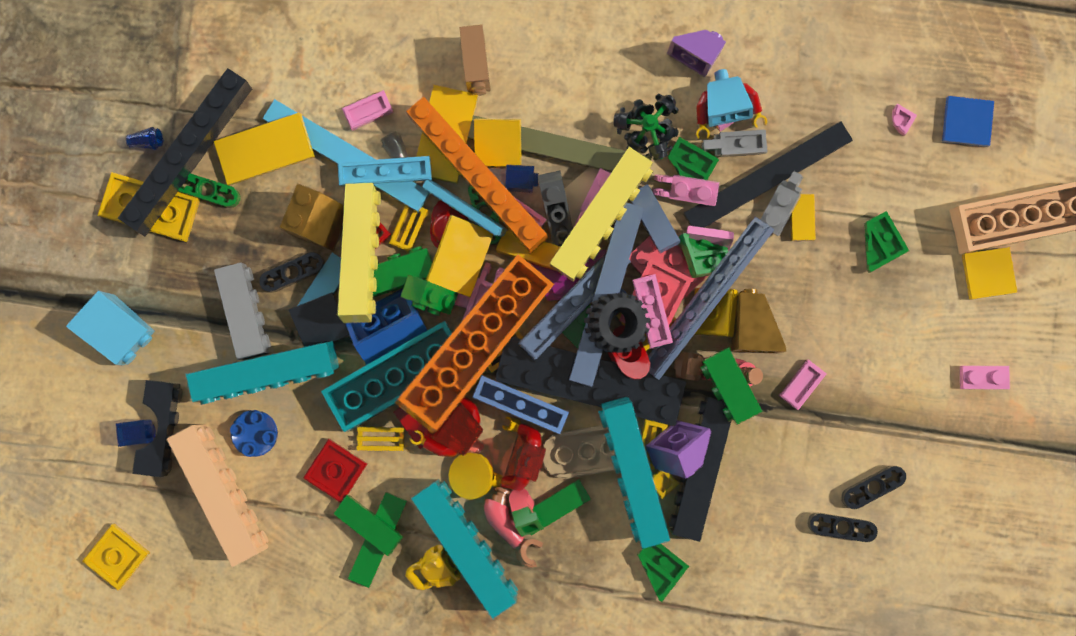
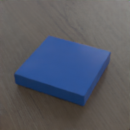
M956 96L946 97L942 142L989 147L991 143L994 101Z

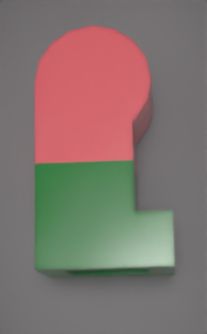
M525 488L520 491L513 490L509 495V502L515 528L523 537L543 530L542 520L532 510L534 501Z

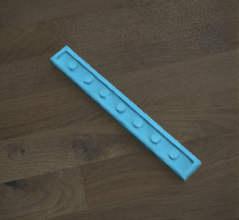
M274 99L263 119L269 123L297 112ZM302 116L312 149L338 164V162L376 160ZM414 182L374 184L378 189L417 212L420 211L430 195L428 191Z

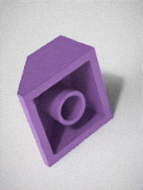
M697 31L673 37L667 54L703 77H706L720 55L726 41L715 31Z
M677 420L676 426H669L646 445L654 469L686 479L692 476L703 465L711 435L710 428Z

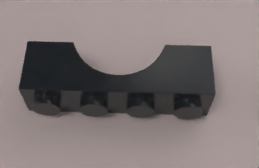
M146 380L143 404L148 406L156 415L158 430L155 438L149 445L135 451L132 474L164 477L171 471L172 458H170L172 448L167 438L173 436L174 426L179 421L177 406L182 399L181 384Z

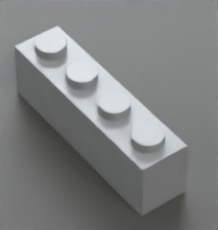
M237 263L215 269L214 272L237 360H246L268 354V348L271 347L268 335L264 334L262 325H265V320L262 312L258 311L257 303H259V296L256 289L253 290L251 281L254 278L251 268L247 267L246 264Z

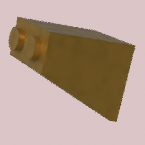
M297 183L280 228L292 236L334 251L343 229L344 205L319 191Z
M743 289V291H740L737 299L731 352L774 354L786 352V344L765 294L758 293V289Z

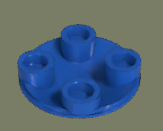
M250 410L242 413L235 419L230 428L233 445L240 453L247 457H257L266 454L277 441L278 430L276 423L271 416L262 411Z

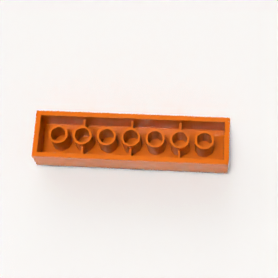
M517 254L395 403L431 433H434L554 284Z

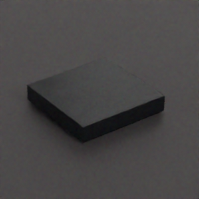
M333 292L289 309L304 347L330 341L334 342L350 335L346 323H343L338 316V304Z

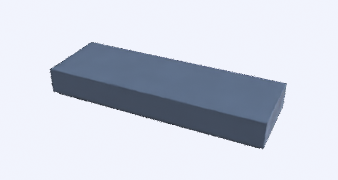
M647 184L639 188V194L633 202H630L633 205L644 208L641 221L658 252L662 253L680 244L679 237L649 185Z

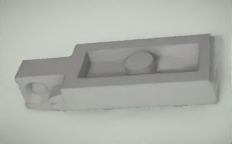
M766 130L720 132L713 136V140H703L701 143L702 150L715 152V156L720 157L767 153Z
M795 171L788 182L783 180L781 185L779 184L760 219L774 229L773 234L778 237L801 197L802 189L798 186L803 177Z

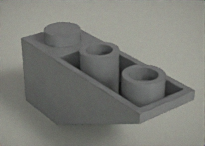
M559 170L538 175L552 243L561 247L573 230L561 171Z

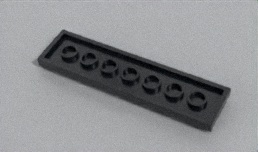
M511 337L503 347L495 381L601 408L602 403L628 396L632 402L636 417L676 426L687 381L664 375L658 380L649 372L641 379H632L624 375L617 364L600 359L593 386L590 387L569 380L577 353L548 346L534 360L518 344L521 339Z

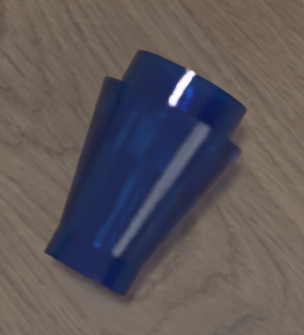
M150 127L133 134H128L126 136V143L129 148L157 150L158 147L163 145V134L160 129Z

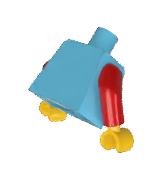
M726 69L716 71L714 73L715 81L707 84V90L702 92L696 106L697 124H699V128L696 131L697 138L699 139V131L702 129L707 131V139L709 138L710 130L706 127V124L712 127L752 118L753 127L758 128L756 121L758 118H762L763 125L766 126L767 118L761 115L762 107L758 93L747 83H742L740 77L729 78Z

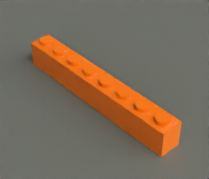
M424 96L406 111L412 122L530 254L548 239L547 233Z

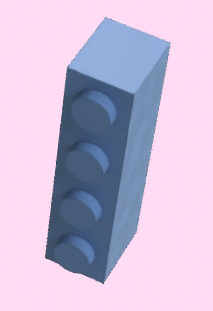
M481 376L473 395L475 399L558 434L561 433L569 414L565 410L484 376Z

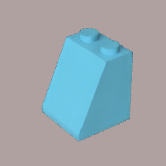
M98 291L66 325L68 329L115 365L123 366L125 364L128 365L135 359V353L140 347H145L152 340L151 335L155 332L116 295Z

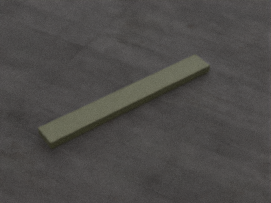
M473 115L468 135L469 139L474 140V119L487 118ZM521 126V151L595 169L601 168L612 172L626 152L617 148Z

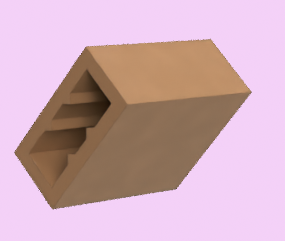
M483 24L459 27L467 90L469 93H473V95H485L491 89Z

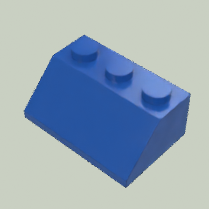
M404 288L375 303L376 311L375 314H372V322L346 323L353 345L366 365L428 331L417 308L411 306L413 301L401 297Z

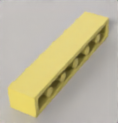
M631 147L627 149L550 262V267L573 282L576 277L581 279L588 268L585 266L588 259L594 260L601 249L598 246L601 240L609 238L614 230L611 227L616 219L620 221L626 213L627 209L624 208L629 200L632 202L635 200L640 192L637 188L642 181L646 183L653 173V170L650 169L652 161Z
M373 183L345 184L338 316L343 323L372 322V314H375L376 311L373 292H376L377 289L374 270L378 268L375 248L379 246L376 226L380 225L377 205L381 204V195Z

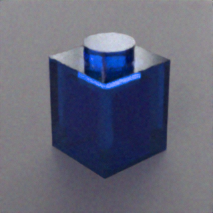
M506 165L505 188L509 192L533 193V187H538L539 173H534V166Z
M151 420L116 423L118 447L151 443L156 435L155 426L151 423Z

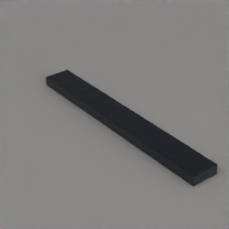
M842 121L720 191L717 195L716 206L698 204L684 212L683 215L690 226L705 228L779 185L783 180L789 179L794 171L797 173L803 171L849 144L853 139Z

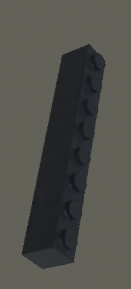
M229 68L225 70L117 219L144 237L148 234L178 190L188 179L189 174L193 172L251 92L252 88L246 79Z

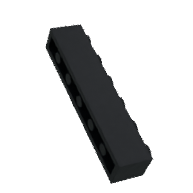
M705 397L704 401H700L698 414L701 416L699 423L694 425L710 428L711 431L704 462L692 476L687 479L680 477V482L683 483L681 492L677 491L674 500V505H677L675 515L671 514L668 528H671L670 532L673 535L698 542L701 541L731 425V422L727 420L723 409L726 407L721 400L718 401L717 399Z

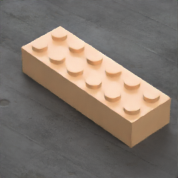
M1076 182L960 205L949 210L959 255L1076 231Z
M206 424L192 425L167 438L231 566L234 567L269 548L267 545L268 538L263 530H259L256 524L258 522L256 514L252 509L249 510L245 503L247 497L242 489H238L235 483V473L225 464L226 456L220 447L217 448L212 429L209 426L207 427Z

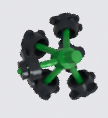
M657 94L655 96L657 112L652 115L654 106L643 103L641 99L634 101L632 111L625 112V107H621L620 112L614 115L613 125L617 127V134L621 135L622 130L629 131L631 124L641 125L642 127L641 132L634 131L625 134L624 139L627 141L626 149L631 147L642 154L649 150L646 158L653 156L654 160L663 159L667 156V151L672 149V146L667 145L673 137L678 136L679 131L672 126L670 119H664L658 123L657 118L660 115L669 116L671 113L677 114L679 112V109L675 106L676 101L671 95L663 96ZM646 132L651 133L653 144L648 147L646 146L648 141L645 135Z

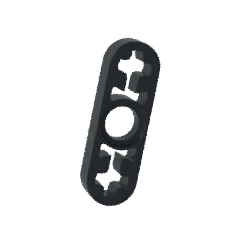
M315 252L307 253L263 273L259 281L260 286L263 290L270 293L282 290L318 274L325 264L324 259ZM312 257L315 260H319L316 264V269L311 266L305 268L306 274H304L303 268L299 265L300 262L304 266L310 264V258ZM291 266H296L298 269V276L294 279H289L286 275L287 269ZM281 271V276L286 281L285 283L282 280H277L274 282L273 288L266 285L269 281V276L274 279L280 277L278 272Z
M888 466L845 489L841 496L842 502L848 508L859 509L902 486L906 481V473L901 467ZM891 471L899 473V476L896 477L897 482L889 480L884 483L880 478L882 476L883 479H888L892 476ZM875 480L879 483L880 489L876 494H871L868 491V484ZM863 491L864 494L868 497L866 499L863 495L857 497L856 504L853 502H848V499L851 498V492L857 495Z
M814 513L808 519L809 529L818 535L871 542L875 540L878 534L876 525L867 520L825 513ZM819 517H821V521L831 523V533L829 532L830 528L820 526L818 530V527L814 525V521H818ZM840 521H846L849 526L848 531L844 534H839L836 529ZM854 522H856L855 527L864 529L867 525V528L871 529V533L866 534V537H864L863 533L854 531Z

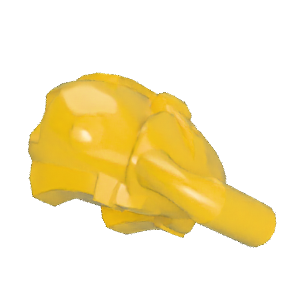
M436 545L427 550L419 562L407 568L405 577L416 590H426L433 586H436V588L453 586L460 579L461 572L443 545ZM414 570H420L427 583L423 584L414 573Z

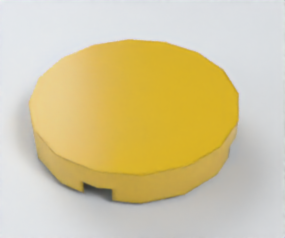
M471 452L461 454L454 459L448 476L453 491L461 498L470 500L481 498L489 492L493 485L492 474L494 473L493 467L487 458L482 454Z

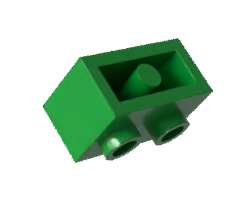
M408 275L401 297L413 301L411 306L422 310L428 307L427 312L440 316L441 312L450 315L458 293L411 275Z

